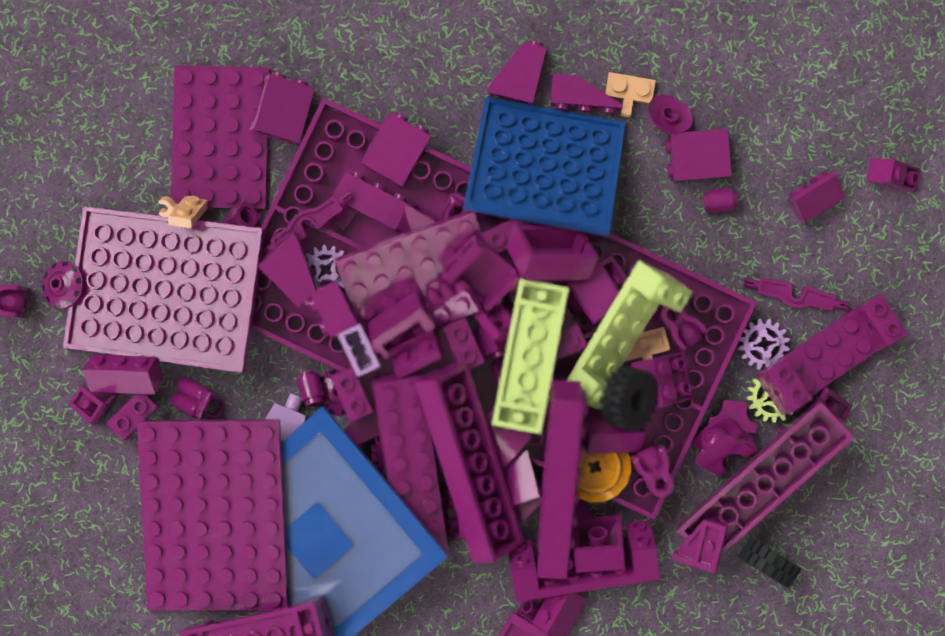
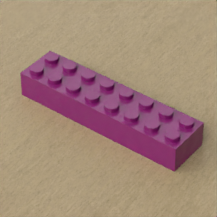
M468 363L445 364L415 381V385L472 561L494 563L522 544L524 539Z
M416 370L400 379L395 373L370 377L386 481L449 555L431 433L415 385V381L422 378L419 370Z
M551 380L541 491L542 498L540 502L536 548L537 578L567 579V570H572L573 558L571 556V549H574L575 539L573 527H576L577 519L575 506L578 505L579 498L577 486L581 478V468H579L583 457V446L581 444L582 438L585 435L584 416L587 414L586 391L582 390L581 381Z
M820 397L680 521L677 531L687 539L706 518L729 525L722 550L723 554L853 440V431Z

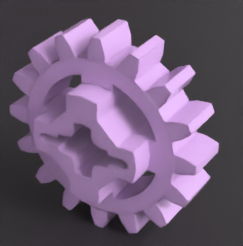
M323 245L322 251H318L316 247L313 248L315 253L313 256L309 253L306 254L310 271L312 266L316 269L314 282L317 290L324 287L322 286L323 283L337 281L340 287L345 289L341 277L337 274V266L334 259L343 256V250L337 254L335 246H332L329 251L326 245ZM323 256H331L329 260L319 259ZM323 267L326 269L331 267L332 274L330 276L328 274L322 276L323 272L321 269Z
M761 318L757 319V325L749 322L748 326L750 329H744V337H740L739 340L743 342L742 346L737 347L738 350L744 351L741 359L748 358V366L756 363V369L758 370L761 369L762 364H764L765 368L768 367L770 363H774L777 359L784 356L782 354L783 351H789L790 349L785 346V343L790 341V339L783 338L786 329L779 331L780 323L776 322L772 326L771 319H766L765 324H763ZM766 329L773 331L777 337L773 338L768 335ZM756 330L755 339L753 342L748 343L750 335ZM762 337L764 341L774 342L773 344H769V346H766L765 351L763 347L753 346L755 344H758L759 342H762ZM775 346H779L777 353L772 357V350ZM754 350L759 353L761 360L755 358L750 351Z

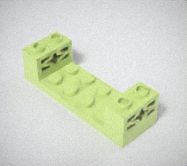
M638 261L566 380L581 381V388L586 391L587 405L600 410L604 407V404H600V398H604V394L601 392L602 388L607 387L606 379H611L610 374L613 371L617 372V368L622 366L658 305L662 304L681 312L693 291L671 275Z
M520 279L492 425L541 434L568 288Z

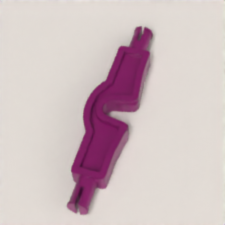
M349 190L337 199L334 196L315 209H306L296 214L287 228L270 238L271 243L263 248L262 257L264 258L293 229L297 232L300 241L305 239L307 234L302 227V223L305 220L310 221L315 229H320L334 216L343 211L342 206L354 199Z
M746 277L744 279L743 287L755 289L757 294L779 299L783 304L792 308L810 306L827 311H832L835 308L846 312L849 308L846 307L849 306V302L835 299L836 295L822 292L809 286H804L800 297L795 299L792 296L793 284L791 282L771 280L763 277L759 281Z

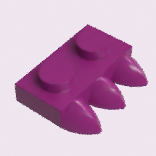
M460 278L455 280V290L451 286L442 283L441 295L432 289H428L427 298L429 304L427 308L438 327L475 313L481 308L470 286Z

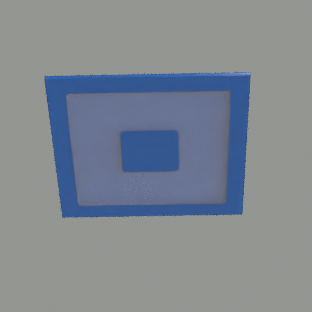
M324 406L282 442L289 607L296 605L303 599L325 595L335 636H354L449 555ZM259 610V611H260L261 613H263V612H268V611H272V610Z

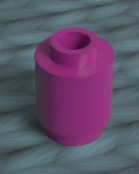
M732 188L709 190V193H703L705 212L711 211V214L732 212L734 207L738 206L737 192H732Z
M313 370L300 373V378L296 382L302 402H305L306 407H313L324 403L323 397L325 393L319 374L314 373Z

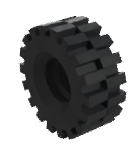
M629 366L618 367L617 372L613 371L610 374L612 378L606 379L607 387L602 388L601 393L604 394V398H600V404H604V407L601 408V413L605 414L603 418L605 421H609L608 424L638 431L639 427L644 428L646 426L645 421H651V413L655 414L656 412L654 405L655 403L658 404L656 394H659V388H655L658 383L657 380L653 379V374L648 371Z
M752 537L749 538L738 558L788 589L791 588L802 570L793 562Z

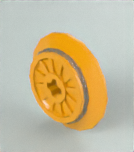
M583 448V457L579 468H581V478L577 486L579 499L590 503L605 502L617 496L627 485L631 473V461L628 452L586 454ZM599 461V467L602 470L591 473V467L588 465L589 462Z

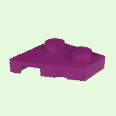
M707 518L704 519L677 551L671 555V559L713 573L717 572L729 525Z

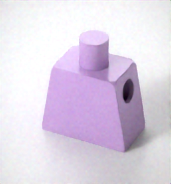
M361 324L338 334L357 377L380 367Z
M291 393L285 406L275 403L265 418L280 419L281 442L307 420L306 414L298 412L302 403L301 397Z

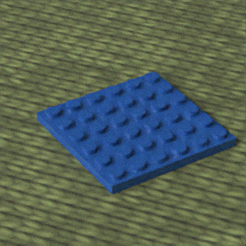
M486 97L463 210L609 236L626 122Z

